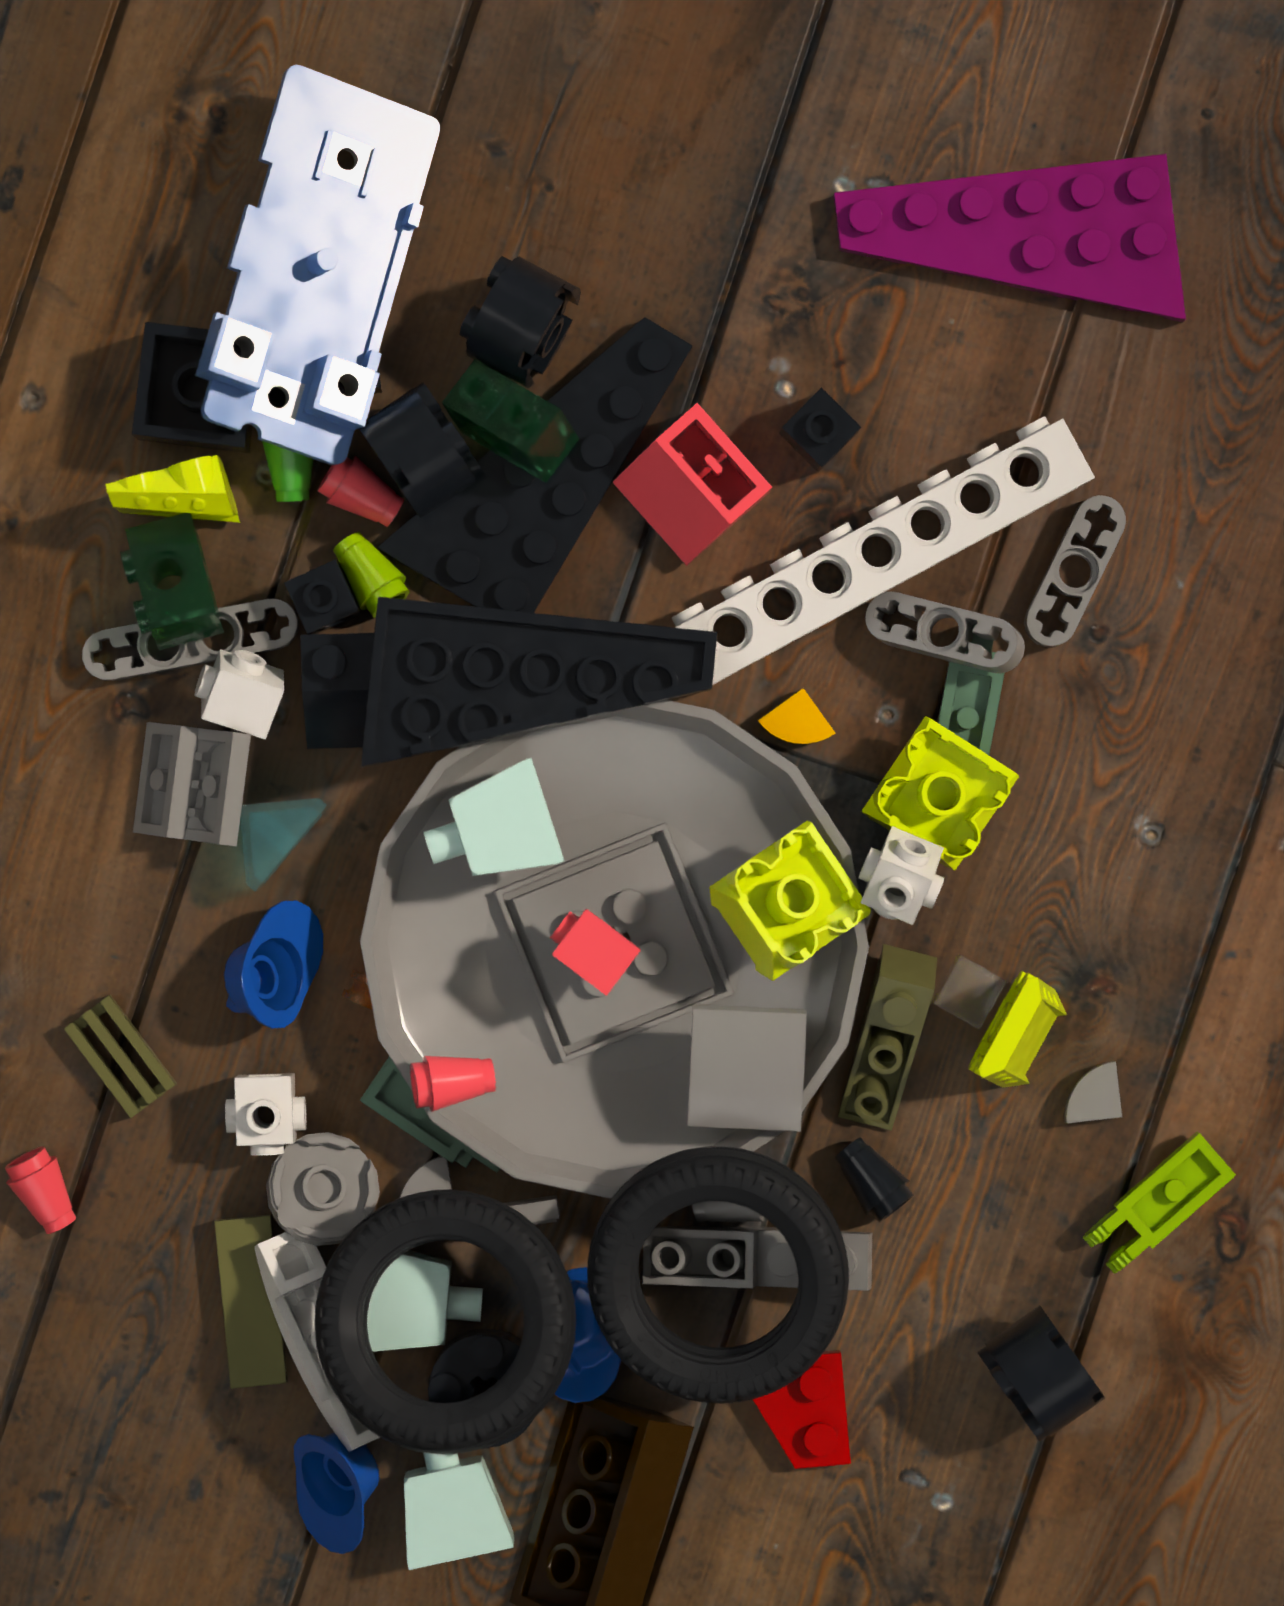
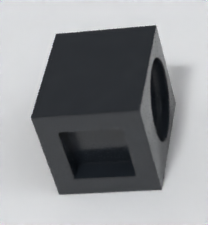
M821 387L781 428L779 434L819 472L859 432L861 426Z
M336 559L284 582L307 634H319L362 614L343 570Z

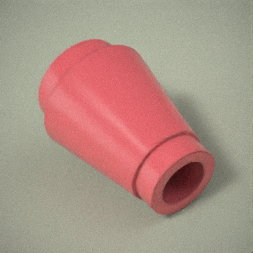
M354 456L352 459L347 457L344 462L331 465L317 490L328 497L327 504L376 523L379 522L386 527L391 524L404 502V498L397 495L390 486L357 456Z
M424 1056L423 1062L410 1064L411 1088L416 1108L429 1107L431 1112L482 1096L485 1093L495 1092L496 1090L495 1072L491 1058Z
M44 1146L35 1148L6 1165L5 1170L10 1177L6 1184L38 1223L43 1226L47 1234L59 1231L76 1220L77 1217L72 1210L73 1207L57 1157L49 1156Z

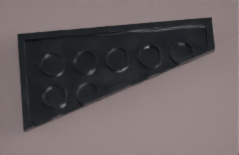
M644 317L477 462L485 474L477 479L475 483L421 519L415 514L377 548L474 607L535 613L693 345Z
M378 597L361 768L710 691L713 685L717 632Z

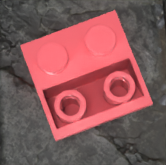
M698 403L650 444L612 482L686 566L762 500L772 489L768 481Z

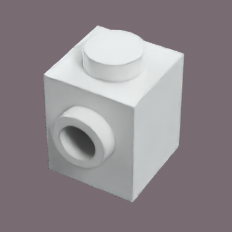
M220 649L214 666L206 664L203 666L196 685L194 696L201 698V719L266 740L284 693V670L267 665L262 657L249 651L236 650L233 654Z

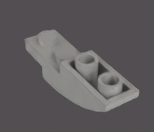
M655 1227L643 1244V1284L755 1288L757 1286L798 1288V1272L793 1253L787 1241L776 1227ZM841 1231L849 1266L848 1290L868 1291L872 1289L873 1232Z

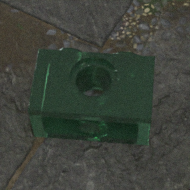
M474 359L442 401L443 406L461 433L547 483L579 440L560 408Z
M183 513L125 529L130 549L121 551L120 555L128 583H139L142 599L133 601V607L141 634L151 632L158 649L163 650L224 633L199 533L191 513ZM168 576L181 577V581L171 589L163 590L157 588L159 582Z

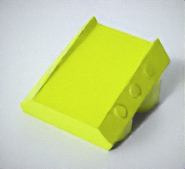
M218 455L190 459L165 469L141 473L105 484L113 508L120 513L240 523L223 462Z
M925 716L861 812L889 831L894 826L943 847L939 863L955 871L963 858L973 854L981 841V832L996 810L1003 806L1019 775L936 721Z
M805 821L709 887L711 905L719 910L755 963L756 971L772 981L812 957L816 951L853 928L871 914V909L860 903L863 897L810 821Z
M1021 971L1005 995L982 1037L968 1069L1002 1088L1030 1084L1026 1077L1029 1067L1057 1016H1067L1056 990L1039 978Z

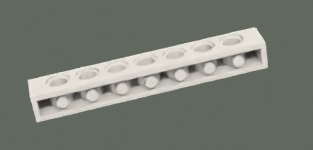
M1044 416L1016 431L1020 442L1003 451H1000L996 443L980 450L967 458L971 468L951 478L946 469L918 484L917 486L922 495L902 505L899 497L896 496L868 511L873 521L853 531L848 522L823 535L819 539L824 548L804 558L800 549L773 562L770 566L774 575L754 584L751 576H747L723 589L721 593L725 599L724 602L705 611L702 603L699 602L673 616L672 620L676 626L675 628L713 632L714 623L723 616H734L743 623L745 637L742 643L734 647H726L718 641L716 642L713 685L1094 479L1095 476L1064 419L1050 425ZM1026 457L1037 465L1039 477L1035 485L1023 487L1013 481L1010 475V465L1013 459ZM971 483L979 484L988 491L990 504L985 512L979 514L971 513L963 507L960 494L965 485ZM929 510L938 516L941 522V531L937 538L923 540L914 534L911 528V519L915 512ZM878 536L888 541L892 549V557L887 565L875 567L864 560L861 549L865 539ZM832 563L841 570L843 584L839 591L827 594L815 587L812 581V573L817 565ZM781 589L791 595L794 601V611L789 618L774 620L765 613L763 598L767 592Z

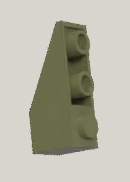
M883 944L868 994L838 1117L892 1131L934 993L937 957Z

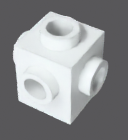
M892 826L881 851L871 847L858 878L868 882L860 903L873 908L875 912L885 918L899 919L913 925L921 906L932 909L945 878L935 873L944 848Z
M295 1073L236 1076L234 1078L235 1099H226L225 1101L226 1132L236 1133L237 1146L250 1145V1155L284 1154V1144H294L297 1140V1131L306 1130L307 1123L305 1097H295ZM260 1106H267L273 1111V1123H264L259 1119L258 1108Z

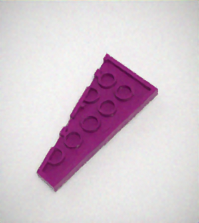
M1166 154L835 192L833 194L839 251L905 265L907 263L927 267L958 276L965 275L980 278L996 284L1073 300L1081 299L1110 305L1116 309L1158 315L1174 321H1186Z

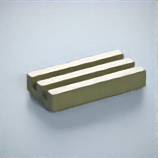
M111 994L64 1028L130 1118L134 1117L177 1084ZM106 1011L160 1082L154 1088L150 1087L99 1019ZM89 1025L142 1095L138 1100L135 1101L84 1034L82 1029Z

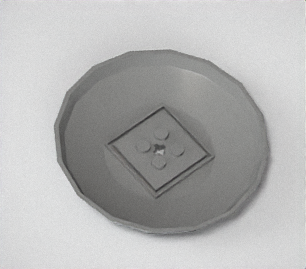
M665 700L460 746L436 762L380 844L360 938L378 1040L411 1090L410 1064L423 1062L424 1056L491 1058L496 1080L495 1092L485 1093L482 1096L431 1112L429 1107H423V1109L434 1124L515 1179L612 1199L616 1192L641 1169L660 1158L679 1151L698 1147L723 1146L754 1152L784 1131L687 1127L693 1004L806 1009L803 1112L849 1044L869 950L868 938L863 919L853 928L816 951L812 957L772 981L756 971L755 963L719 910L711 905L709 887L805 821H810L858 890L851 849L798 767L712 709ZM532 758L564 862L476 876L472 875L466 854L433 864L424 831L455 822L448 799L523 760ZM587 908L608 925L614 926L615 930L620 934L627 932L631 942L641 949L607 996L552 955L558 944L550 939V937L569 911L580 917Z

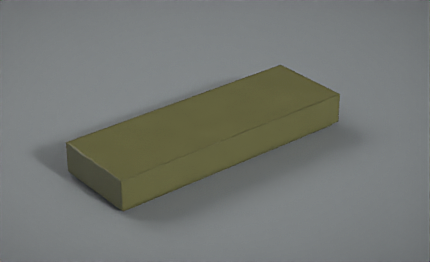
M272 1214L217 1219L214 1223L230 1387L233 1389L287 1383L284 1338L270 1305L254 1248L257 1244L274 1237Z

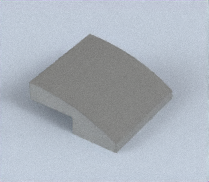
M147 722L133 833L237 847L251 734Z
M693 1004L687 1127L801 1132L806 1009Z

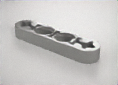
M264 599L101 630L92 634L86 640L82 649V660L85 668L93 676L105 681L121 680L215 662L219 651L209 649L203 640L204 627L211 620L225 619L234 629L233 642L224 651L234 654L236 650H245L258 654L279 650L291 644L299 631V619L296 611L288 603L279 599ZM275 608L278 616L288 617L289 626L280 630V639L271 640L270 634L265 631L250 633L255 644L243 647L244 629L237 616L239 613L249 612V624L266 620V610ZM160 629L173 631L179 640L177 654L168 661L154 659L148 650L150 636ZM138 633L137 650L144 662V666L134 668L135 657L133 656L115 660V670L107 671L105 664L94 662V653L102 651V641L110 640L112 647L115 648L130 647L132 644L128 635Z

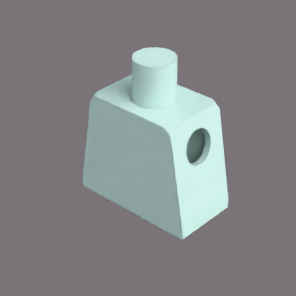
M532 758L523 760L448 799L455 822L424 831L433 864L466 854L473 876L564 862Z
M411 1250L407 1251L385 1270L372 1293L367 1315V1330L372 1352L444 1345L447 1320L481 1321L483 1288L450 1286L452 1261Z
M423 1452L426 1467L406 1471L404 1476L407 1564L409 1570L514 1548L515 1538L512 1527L482 1455L459 1459L458 1453L432 1454Z

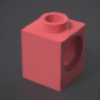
M587 908L580 917L569 911L550 937V939L558 944L552 955L606 996L641 951L639 947Z

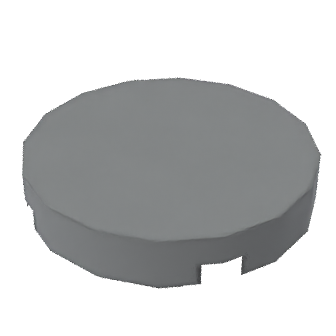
M329 1132L306 1134L297 1139L294 1144L286 1146L284 1154H280L272 1164L266 1183L268 1207L278 1225L296 1240L316 1246L339 1244L357 1224L375 1211L380 1191L377 1170L372 1161L368 1160L366 1155L359 1150L360 1147L349 1138Z

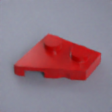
M840 1350L824 1351L820 1358L796 1380L773 1393L753 1399L795 1469L851 1464Z

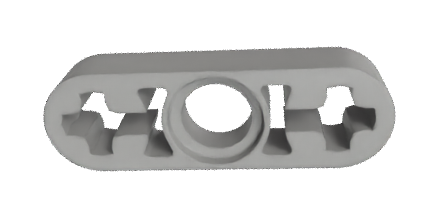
M1104 495L1093 496L1081 503L1076 509L1025 614L1024 626L1026 633L1036 644L1043 647H1055L1068 641L1074 634L1125 529V512L1115 499ZM1101 507H1105L1109 510L1107 520L1113 523L1114 527L1112 531L1103 530L1098 534L1093 547L1104 549L1101 557L1098 558L1093 551L1086 547L1071 545V540L1075 534L1081 541H1084L1091 529V523L1084 519L1086 512L1095 513ZM1072 555L1084 558L1091 570L1088 582L1078 588L1066 585L1059 575L1061 562L1066 557ZM1051 584L1060 594L1079 598V602L1076 608L1069 602L1064 603L1058 619L1065 624L1063 632L1052 631L1047 637L1040 633L1043 624L1036 620V615L1038 611L1043 613L1049 612L1057 599L1056 596L1046 594Z
M892 591L876 596L870 602L866 611V625L871 634L884 644L998 674L1014 669L1024 655L1025 644L1022 635L1010 623L1000 618ZM898 606V611L909 620L918 622L917 632L911 627L894 624L889 632V627L882 622V618L885 613L894 614ZM944 618L955 619L959 627L955 641L945 647L935 646L931 640L933 626ZM973 633L979 638L996 641L999 633H1001V638L1009 644L1006 652L997 651L992 659V654L981 645L971 643Z

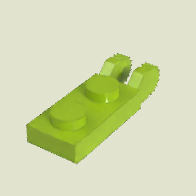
M1196 1132L1113 1204L1115 1209L1093 1225L1085 1233L1083 1239L1090 1247L1101 1244L1117 1227L1127 1220L1138 1235L1116 1249L1106 1262L1109 1269L1113 1273H1117L1148 1247L1153 1249L1231 1181L1236 1174L1199 1132Z

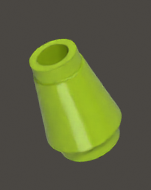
M355 532L347 536L333 549L360 609H368L374 618H376L378 597L406 599L410 591L404 584L406 576L366 540L361 532Z

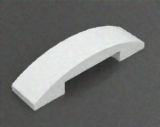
M287 1232L254 1246L256 1257L274 1316L293 1361L319 1410L349 1452L380 1438L355 1419L340 1402L325 1376L319 1359L314 1319L317 1294L326 1265L317 1246L296 1240Z

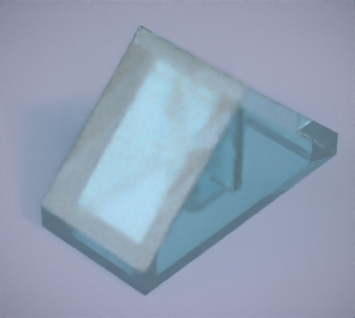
M322 798L242 805L240 820L246 885L254 892L259 891L327 811L330 805Z

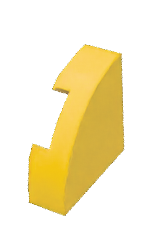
M804 688L758 720V723L768 733L790 743H816L836 734Z

